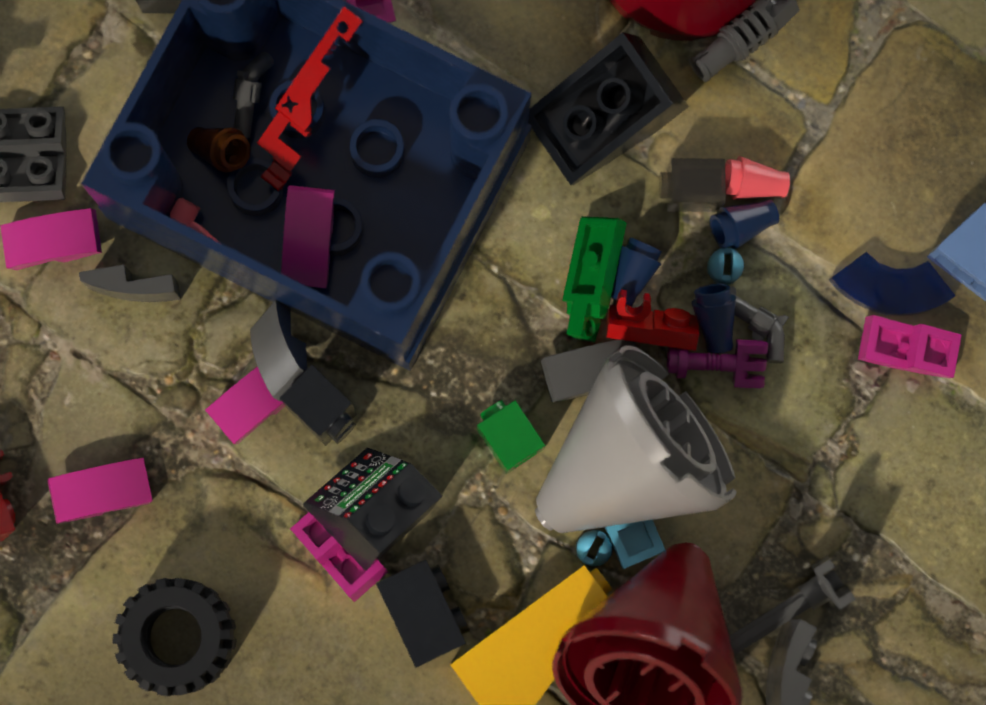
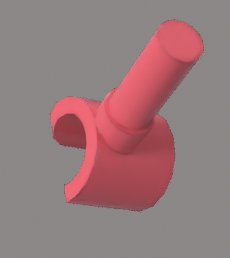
M184 198L177 199L170 212V218L219 242L202 225L194 221L201 208Z

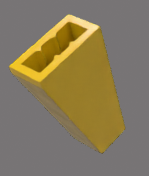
M583 565L450 665L479 705H536L555 680L552 662L563 634L608 597L606 594L612 591V588L597 568L589 572L586 566Z

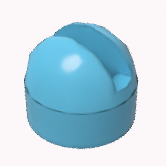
M732 248L716 250L707 263L709 276L719 284L728 285L734 283L744 270L742 256ZM724 254L731 256V275H723Z
M600 530L585 532L580 536L576 544L578 558L584 564L592 567L606 563L613 552L609 536ZM596 536L604 539L593 560L586 555Z

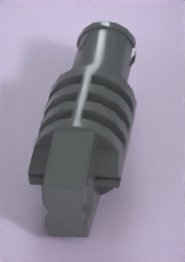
M759 0L750 5L748 11L745 10L739 14L740 18L732 19L729 22L730 25H725L719 30L717 34L718 39L689 60L694 73L701 80L703 79L704 82H708L721 69L734 60L738 62L748 58L750 53H754L759 49V46L766 44L769 38L775 37L778 31L800 11L797 1Z

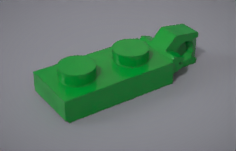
M587 216L580 218L562 301L567 303V314L570 315L566 334L579 341H596L601 325L600 319L605 318L607 309H609L627 225L620 218Z

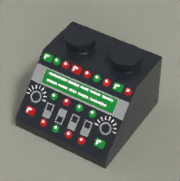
M367 447L303 503V506L353 559L367 571L429 514L442 498V495L411 463Z

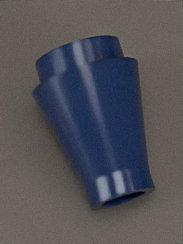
M767 199L762 202L720 207L718 213L710 217V228L716 243L721 248L731 247L732 249H737L767 228L778 224L780 217L775 203L771 199Z
M629 238L626 247L622 246L611 298L617 300L620 290H627L626 304L633 307L636 298L661 266L658 260L662 251L634 238Z
M710 284L697 288L694 291L695 299L691 304L704 336L707 352L724 353L732 350L736 296L731 294L730 286L726 284Z

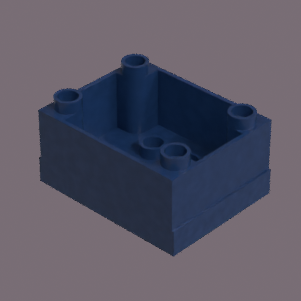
M182 0L89 167L81 185L99 205L98 208L107 219L272 302L277 300L290 307L292 312L411 371L530 141L532 125L528 124L532 93L343 0ZM345 6L362 19L363 22L349 42L339 35L333 43L337 48L331 50L333 53L325 56L322 60L330 70L311 96L312 122L309 127L312 129V135L305 137L290 125L291 122H289L279 138L302 157L293 168V174L278 192L261 178L262 174L272 164L273 156L260 147L257 142L278 113L275 107ZM342 21L338 24L339 32L346 33L348 31L346 22ZM267 52L272 56L274 64L258 79V81L262 82L260 103H255L251 137L247 138L251 148L250 157L241 169L228 173L221 172L198 154L192 153L188 149L187 137L190 131L196 127L206 129L234 128L237 100L233 99L235 78H238L237 71H243L246 65L259 53ZM288 96V102L282 106L288 107L292 113L293 106L298 103L292 102L290 96ZM289 185L335 190L333 232L330 241L329 279L326 288L308 287L281 274L284 223ZM184 198L201 208L194 221L202 225L219 242L171 219L170 212L176 200Z

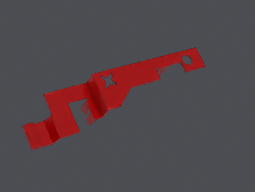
M345 6L275 107L278 113L257 142L260 147L273 156L272 164L262 174L261 178L278 192L293 174V168L302 157L279 137L289 122H291L290 125L305 137L312 135V129L309 127L312 122L311 96L330 70L322 60L325 56L333 53L331 50L337 48L333 43L339 35L349 42L363 22L362 19ZM342 21L348 25L346 33H341L338 30V24ZM288 96H290L292 102L298 103L293 106L292 113L288 107L282 106L288 102Z

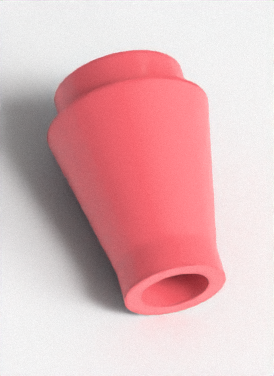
M739 156L737 160L728 159L724 165L721 177L722 193L731 195L733 200L769 197L785 198L790 186V175L788 172L778 171L742 156Z

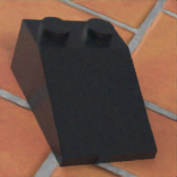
M622 32L530 108L528 124L532 125V130L569 184L575 185L655 134L687 109L689 105L641 37Z

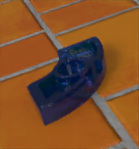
M867 252L829 280L842 295L855 304L886 315L905 316L924 313L942 306L956 296L929 261L915 268L895 269L879 263Z

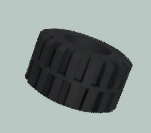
M163 578L155 580L156 582L153 584H145L137 589L139 593L134 597L129 596L123 605L126 608L122 614H117L114 623L119 625L117 634H113V644H117L119 650L115 657L118 664L125 666L126 671L124 674L130 680L137 681L140 684L138 687L147 692L153 691L157 695L179 696L204 689L208 684L214 683L220 677L221 671L228 667L232 660L229 658L231 651L236 647L237 639H234L235 620L230 617L229 611L231 610L227 603L222 601L218 597L219 594L212 588H208L202 583L193 580ZM171 609H183L190 612L197 619L201 629V643L197 653L189 661L178 665L168 664L160 660L151 645V630L154 622L162 613Z

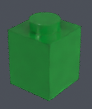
M500 400L480 414L483 421L477 425V431L506 474L544 450L546 445L516 400L507 406Z

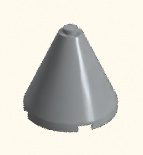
M626 345L605 360L536 497L537 508L535 509V514L539 522L547 530L552 531L554 529L559 533H568L714 511L736 496L737 491L734 488L728 492L726 490V485L735 479V474L728 455L714 429L686 391L678 396L662 381L663 378L669 375V372L642 350Z

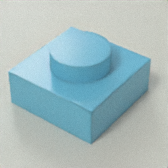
M653 520L605 527L622 569L665 551Z

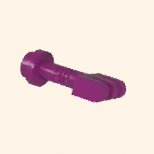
M736 339L735 354L716 355L714 353L688 352L686 349L668 347L667 371L670 374H675L676 378L681 379L686 378L687 370L733 372L732 382L734 387L763 388L765 386V377L757 374H748V371H765L767 360L749 357V355L767 354L769 343L760 340Z

